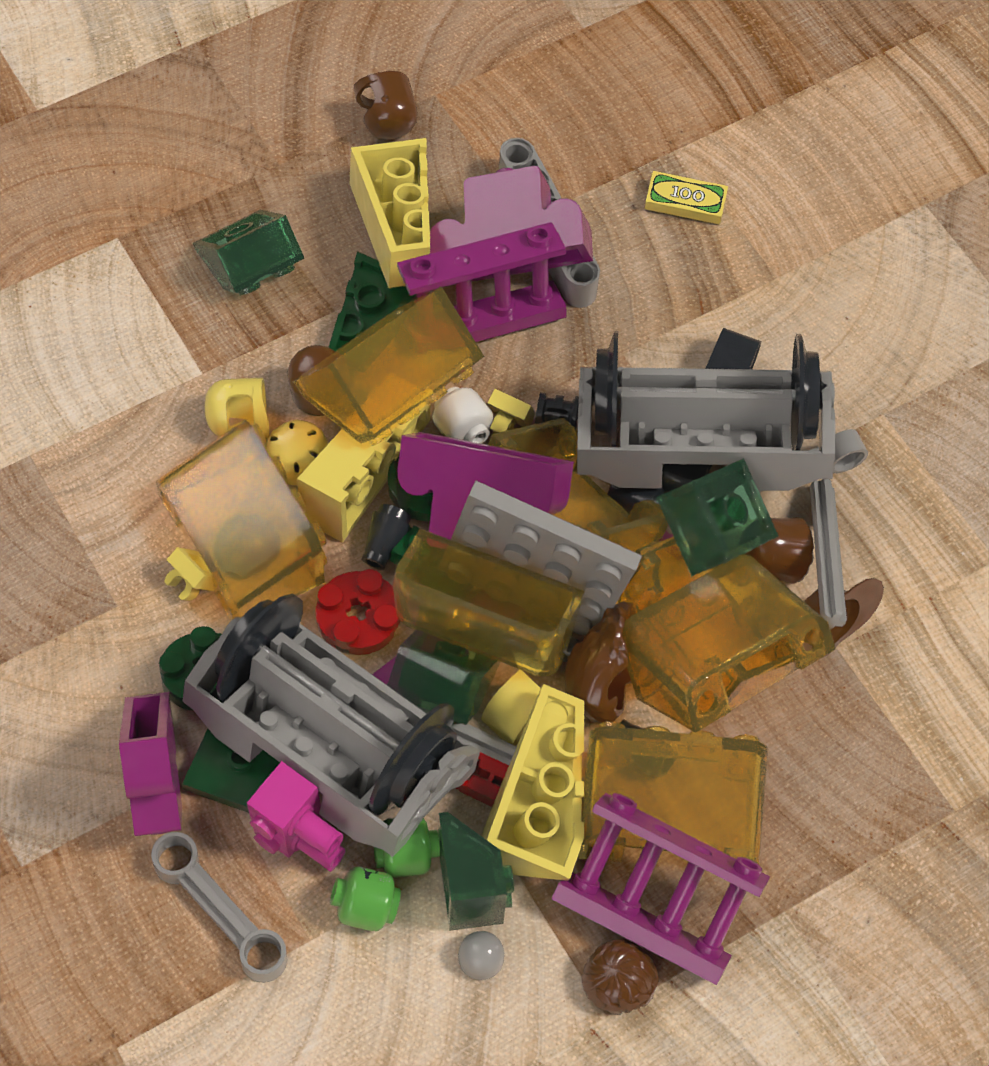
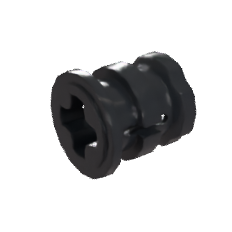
M540 392L534 428L541 429L543 425L550 426L551 431L556 432L563 428L568 430L569 436H574L578 421L579 396H575L572 401L564 400L565 396L556 395L555 398H548L547 393Z

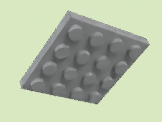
M475 481L440 567L447 570L457 580L474 582L487 588L491 595L499 599L516 601L526 606L528 611L534 615L551 617L564 623L566 626L574 628V633L586 635L594 625L601 621L606 608H613L635 573L642 555Z

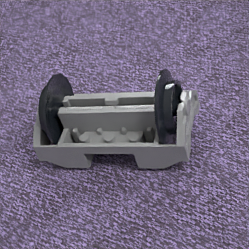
M614 331L609 348L597 349L596 367H580L577 475H592L619 488H662V464L745 465L746 490L789 491L818 479H832L835 460L834 383H832V372L820 371L818 352L806 351L801 334H796L792 370L618 367V331ZM593 405L595 406V435L607 436L610 447H591ZM617 409L621 410L620 447H616ZM818 431L819 451H800L803 441L805 439H816Z
M295 594L281 596L274 602L269 599L259 602L241 618L235 617L231 620L220 638L204 652L185 680L183 702L195 711L218 740L249 763L264 750L276 760L284 762L318 787V791L323 794L319 812L322 817L353 840L380 848L393 857L407 843L422 819L451 789L461 786L474 773L480 752L458 737L457 733L451 729L455 708L447 702L435 706L426 714L300 624L303 615V600ZM216 683L217 698L219 700L209 694ZM396 805L401 809L390 826L378 818L379 815L389 811Z

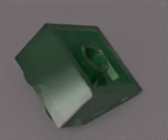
M261 209L192 243L196 252L224 290L239 293V295H245L261 287L260 281L271 275L277 278L292 272L295 269L294 264L305 259L287 216Z
M744 458L656 497L691 576L729 562L779 536Z
M424 621L400 645L387 686L418 708L422 707L431 711L435 706L447 702L455 708L452 724L462 723L467 725L478 712L502 661L504 652Z
M449 812L439 813V860L449 931L503 924L505 908H512L511 893H514V881L511 865H503L500 849Z

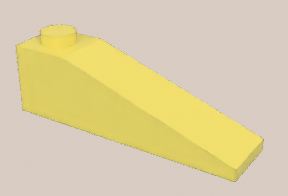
M543 684L541 686L479 841V845L494 860V863L489 865L518 876L568 881L571 878L584 839V822H582V798L584 796V781H582V754L584 752L583 700ZM477 848L473 858L480 860L478 854L486 858L485 853Z

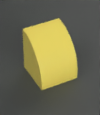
M520 669L492 697L482 714L481 720L502 740L515 746L521 738L540 687Z

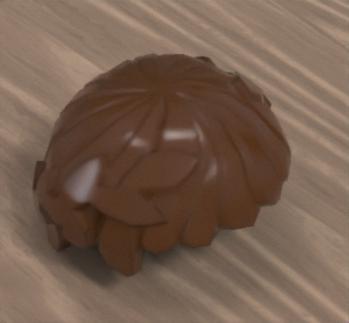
M611 940L595 949V952L587 960L581 977L583 990L588 999L601 1010H607L615 1015H621L623 1012L630 1013L632 1010L647 1006L653 999L659 982L658 971L650 955L636 943L627 940Z

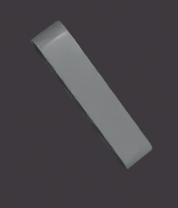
M510 138L501 145L499 169H519L538 166L550 186L551 203L561 199L536 150L529 141L523 138ZM594 256L591 262L548 269L567 304L583 308L595 301L600 268Z

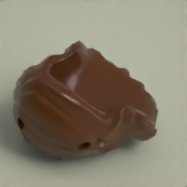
M623 601L616 604L613 608H606L601 621L594 625L585 635L582 642L576 643L570 652L565 667V693L584 701V718H588L591 722L604 724L608 721L613 723L624 711L626 685L634 683L640 678L639 670L642 668L634 642L636 622L634 603Z

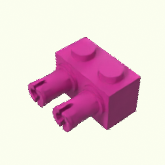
M281 761L247 802L251 818L250 824L256 834L254 839L269 853L275 854L277 851H280L288 858L294 852L301 850L331 872L338 866L346 852L345 848L340 846L343 834L322 820L323 817L319 814L321 804L318 787Z

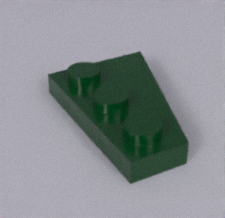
M357 251L354 260V271L351 280H348L344 304L341 312L338 313L328 347L340 355L347 371L363 378L402 325V320H405L416 306L417 294L410 296L406 286L388 288L379 261Z

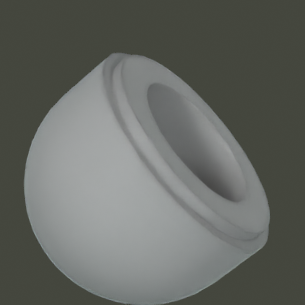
M476 931L469 934L462 941L459 948V965L462 971L473 979L486 980L494 977L501 970L504 963V948L501 941L494 934L487 931Z

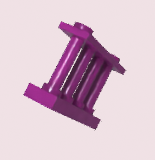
M549 222L397 262L399 273L410 296L417 294L418 316L402 320L403 332L415 359L566 318V304L554 281H549L548 259L566 254V247L553 223ZM532 263L533 285L511 291L510 269ZM494 273L495 295L473 301L471 279ZM455 284L457 306L434 312L433 289Z
M605 793L595 803L592 812L606 820L581 873L574 874L572 872L571 878L568 881L561 880L552 896V900L717 985L732 957L731 954L724 951L721 944L745 894L749 892L760 897L770 876L762 873V868L754 861L744 857H737L735 859L637 809V804L632 799L621 794L614 793L611 796ZM623 827L647 841L623 893L615 895L601 888L598 879ZM663 849H666L687 860L688 863L664 914L655 916L642 909L639 900ZM706 870L730 882L705 936L698 938L682 930L683 927L680 922Z

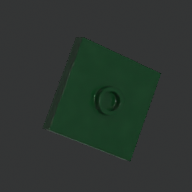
M207 728L182 783L183 790L249 813L247 802L280 762L262 750L249 763L218 740Z

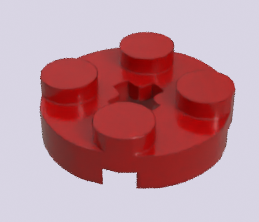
M365 569L363 571L346 572L331 579L318 591V600L315 608L317 628L322 638L335 649L338 646L341 649L349 650V654L366 655L381 650L393 639L394 632L398 628L401 619L400 598L394 587L383 579L378 571ZM355 605L368 608L365 611L366 618L364 620H358L355 615L348 617L346 613L350 612L351 607Z

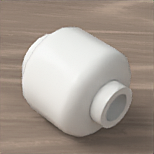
M452 387L444 391L436 399L432 415L433 423L444 437L480 444L487 440L493 422V413L477 392L472 388Z

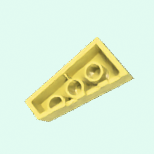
M426 138L351 147L349 184L388 288L405 286L399 273L397 262L430 254Z
M390 377L379 388H374L364 405L297 478V501H299L300 519L343 543L388 480L389 466L394 458L396 461L399 457L402 435L422 432L429 423L431 399Z

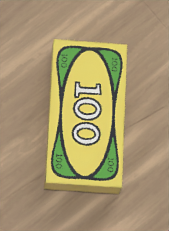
M653 171L645 209L720 225L728 186Z

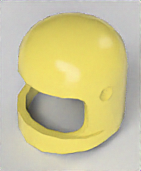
M263 378L223 379L215 382L208 389L205 398V418L210 430L216 436L221 438L236 436H256L257 439L269 438V421ZM229 418L248 419L231 426L229 425Z

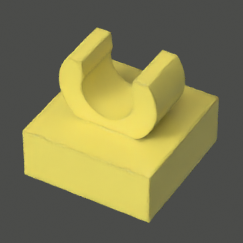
M494 389L488 401L492 412L497 414L490 429L494 430L493 434L506 440L511 436L516 423L529 429L536 415L531 405L497 389Z
M177 547L167 558V561L175 569L166 575L164 582L168 586L176 587L184 578L186 587L178 596L181 600H194L198 596L200 589L215 591L224 580L198 551Z

